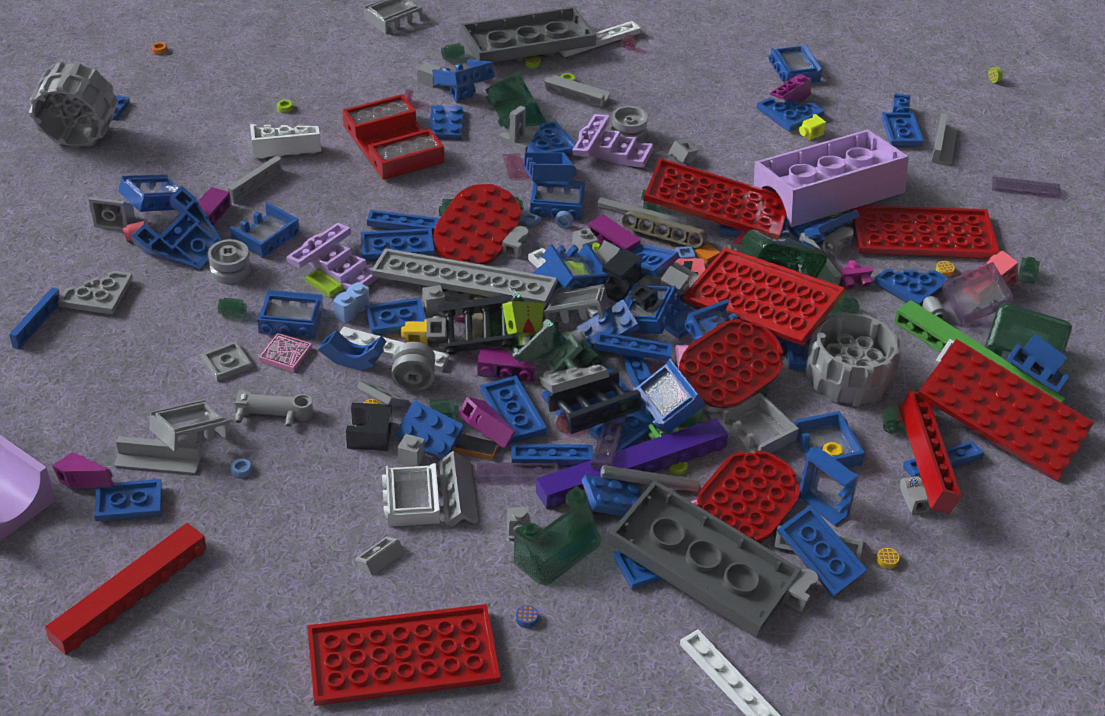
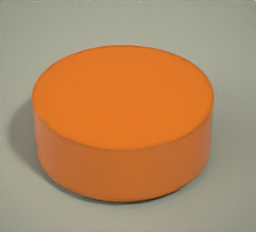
M157 42L151 46L152 53L155 55H163L168 51L167 45L163 42Z

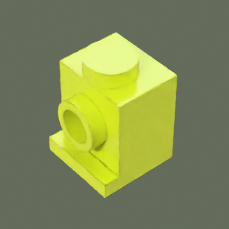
M814 114L813 118L803 121L799 132L808 140L824 135L826 121Z

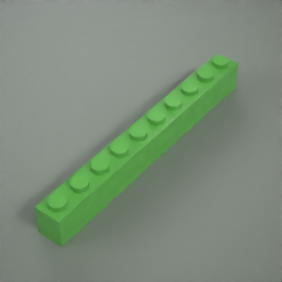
M912 300L897 309L894 323L941 353L949 339L953 341L958 339L1064 404L1065 397Z

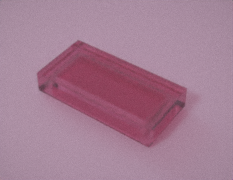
M520 153L503 154L508 179L525 177Z

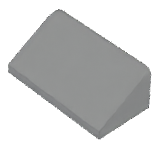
M386 536L355 558V562L369 574L374 575L402 555L404 550L398 539Z

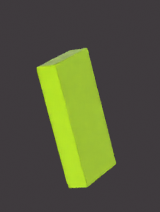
M316 269L305 276V282L329 298L343 290L341 283L320 269Z

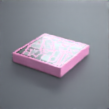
M277 333L259 356V362L295 372L312 349V344Z

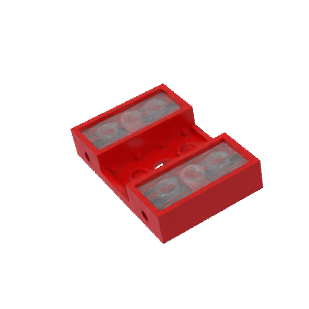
M403 94L342 110L344 128L382 180L444 163V145L430 128L422 130L416 122V110Z

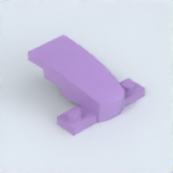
M594 114L588 125L579 132V140L572 150L573 156H592L615 164L644 167L654 150V146L651 143H637V137H621L620 131H604L610 122V116Z
M336 223L323 233L309 238L302 247L286 257L289 264L298 268H302L309 263L315 270L320 269L341 283L346 291L354 283L360 282L365 286H369L380 278L372 276V268L366 265L365 259L353 255L351 248L337 244L352 234L350 227L340 223Z

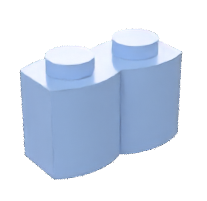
M357 282L352 284L346 292L336 296L334 299L335 318L346 323L353 320L357 313L364 311L365 305L370 304L369 287Z

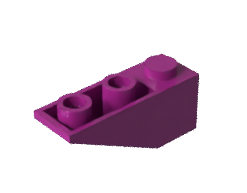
M798 74L771 91L770 95L784 100L803 101L811 96V78Z
M481 346L477 362V376L503 379L517 376L519 380L535 382L536 366L500 348Z
M467 397L458 413L469 425L504 448L508 447L516 432L484 400Z
M74 452L52 465L59 482L70 488L115 486L112 481L113 475L109 468L103 467L95 461H90Z

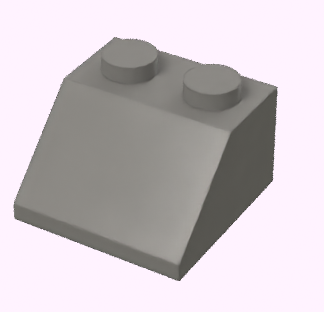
M89 197L94 227L123 230L127 225L133 223L135 214L132 204L125 201Z

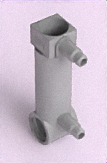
M239 391L235 402L237 412L236 423H241L244 415L260 414L286 416L285 425L291 427L294 418L298 421H307L314 415L313 401L308 394L286 397Z

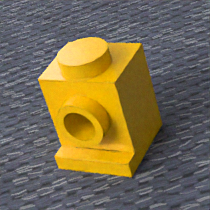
M427 319L424 322H405V327L401 328V337L405 338V343L420 342L428 346L429 340L426 337Z

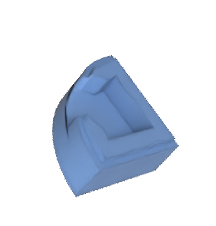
M525 212L520 217L519 226L529 227L537 225L541 222V217Z

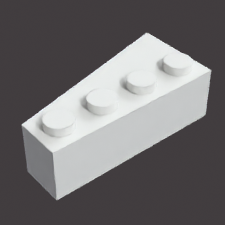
M250 124L254 158L321 152L318 126L297 125L295 128H291L288 125H281L279 128H271V125H264V128L256 127V124Z

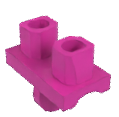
M850 260L848 266H844L840 272V283L843 284L845 290L854 288L856 285L855 281H859L861 287H869L872 283V266L862 267L861 264L857 265L854 260Z

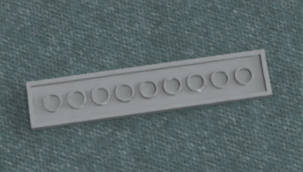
M386 248L371 270L372 276L425 286L441 285L442 289L488 297L511 294L516 302L544 303V307H546L557 285V278Z

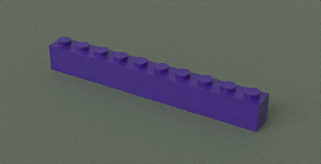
M717 418L536 478L535 492L546 509L557 507L562 503L572 500V491L585 490L582 483V478L585 474L601 477V469L604 465L653 473L662 469H668L672 465L679 463V461L681 463L726 448L728 433Z

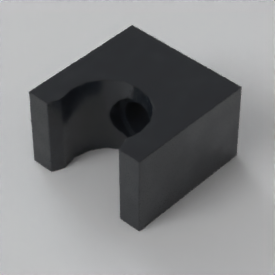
M623 248L602 266V272L611 276L605 285L608 298L620 302L628 296L633 284L640 280L642 257Z
M352 402L351 416L352 424L355 426L350 425L346 427L347 448L387 451L393 423L392 405Z

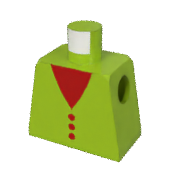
M511 301L503 304L507 332L509 335H518L519 346H530V336L540 334L544 303Z

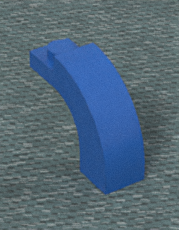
M336 330L326 337L318 350L338 365L356 370H364L374 366L380 355L384 352L383 347L387 341L381 336L368 345H357L347 340Z

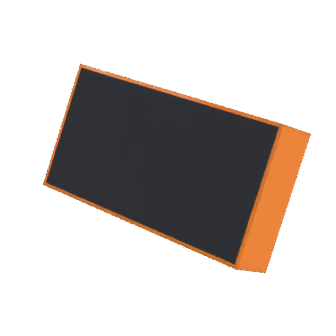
M462 434L454 448V452L493 461L499 444L493 440Z

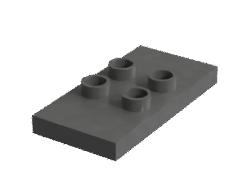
M575 6L460 24L461 37L476 60L497 62L512 60L523 62L528 56L553 57L559 51L596 46L595 32Z
M656 480L651 483L614 527L607 541V544L755 637L783 600L787 589L801 571L796 565Z

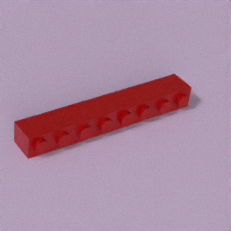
M910 390L899 409L928 502L932 510L950 515L962 495L931 404L917 395L918 392Z
M189 523L184 524L46 625L45 630L48 640L65 655L72 650H76L81 643L89 637L96 635L109 622L115 621L121 613L132 608L137 601L149 595L161 583L168 581L177 571L184 569L190 561L201 556L207 549L205 536Z

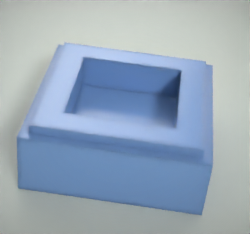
M693 247L675 248V251L679 253V259H696Z

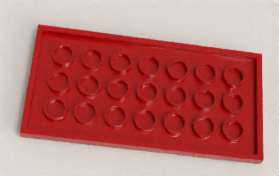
M659 158L643 201L650 204L663 206L667 209H673L684 214L699 217L700 219L713 221L717 224H723L776 241L779 240L786 216L784 203L777 192Z
M863 205L850 209V211L858 210L859 217L853 219L859 254L991 258L1000 252L987 209Z
M725 247L682 297L684 302L701 308L728 299L729 305L726 311L729 315L736 314L737 318L743 322L751 323L753 321L761 324L774 335L803 346L846 294L844 287Z
M958 339L953 342L917 394L1055 481L1059 480L1095 423Z
M487 604L307 625L314 706L500 683V672Z

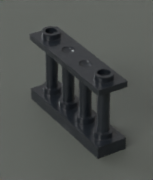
M510 294L438 304V312L447 319V343L439 344V348L444 353L453 355L459 351L480 349L481 346H501L507 348L511 347L512 344H518L517 338L513 334L509 335L507 332L503 312V304L516 300ZM500 310L502 336L491 337L490 313ZM475 313L483 314L484 338L473 339L472 316ZM463 315L465 318V340L455 342L454 318Z
M616 370L610 372L607 378L548 394V407L550 412L561 409L567 415V429L570 434H574L641 410V392L636 389L626 393L620 387L619 372ZM614 391L618 396L609 399L605 393ZM596 397L600 402L591 405L587 400ZM579 403L583 408L573 411L569 406Z

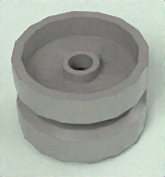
M636 106L619 107L613 111L611 131H620L621 137H637V143H642L646 138L648 115L643 109Z
M227 239L219 241L209 248L210 272L212 278L217 282L223 284L239 283L250 275L249 250L243 242Z
M407 342L397 347L393 353L392 380L395 385L407 391H421L431 386L435 377L434 351L426 344L420 342Z

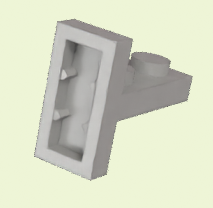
M520 105L510 113V128L499 135V140L526 152L529 143L533 139L525 135L526 108Z

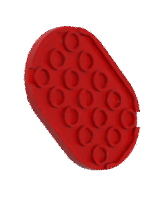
M477 184L463 189L455 196L435 226L434 242L438 253L445 259L487 265L493 262L502 253V242L514 228L519 226L521 209L518 201L509 191L493 184Z
M741 319L729 320L709 331L686 348L679 362V371L707 406L731 408L740 405L775 380L783 366V350L775 335L761 324L753 321L751 323L743 322Z
M755 450L754 453H743L741 451L728 457L703 485L698 494L696 505L754 541L761 543L776 531L777 526L783 522L795 506L800 493V484L797 482L794 470L781 458L764 451Z

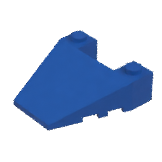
M181 186L170 197L171 206L181 215L160 236L144 223L132 235L133 243L148 255L200 270L209 261V248L213 244L222 241V239L207 218L196 197Z

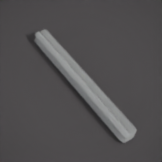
M603 197L598 200V207L622 214L635 210L680 223L679 218Z
M605 465L601 469L602 478L651 485L656 480L667 488L697 492L700 488V481L696 479Z

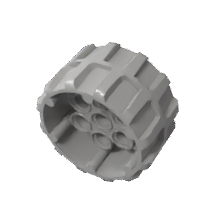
M61 62L57 63L52 70L48 69L43 73L30 98L32 106L29 114L34 119L37 129L51 138L53 142L68 145L72 148L80 146L90 147L96 144L98 138L101 139L105 136L114 117L118 99L113 93L111 82L100 75V72L96 69L88 68L78 62H75V64H64Z
M841 312L833 317L828 316L811 336L805 371L807 379L812 380L814 384L813 389L817 393L824 394L834 403L852 404V407H860L861 404L870 402L873 404L881 400L884 393L888 394L893 388L902 354L899 349L901 341L898 335L892 332L887 323L872 318L868 314Z

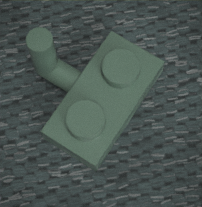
M570 334L550 354L545 362L550 370H555V372L562 371L566 366L568 369L574 367L581 369L572 360L583 348L576 337Z

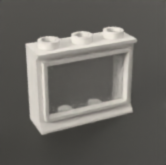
M436 463L430 466L388 468L386 466V475H382V485L387 487V490H383V503H388V506H384V519H389V527L439 524L440 509Z

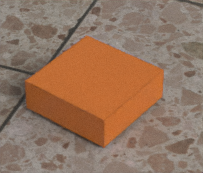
M709 243L695 250V255L698 258H703L706 264L715 260L720 254Z

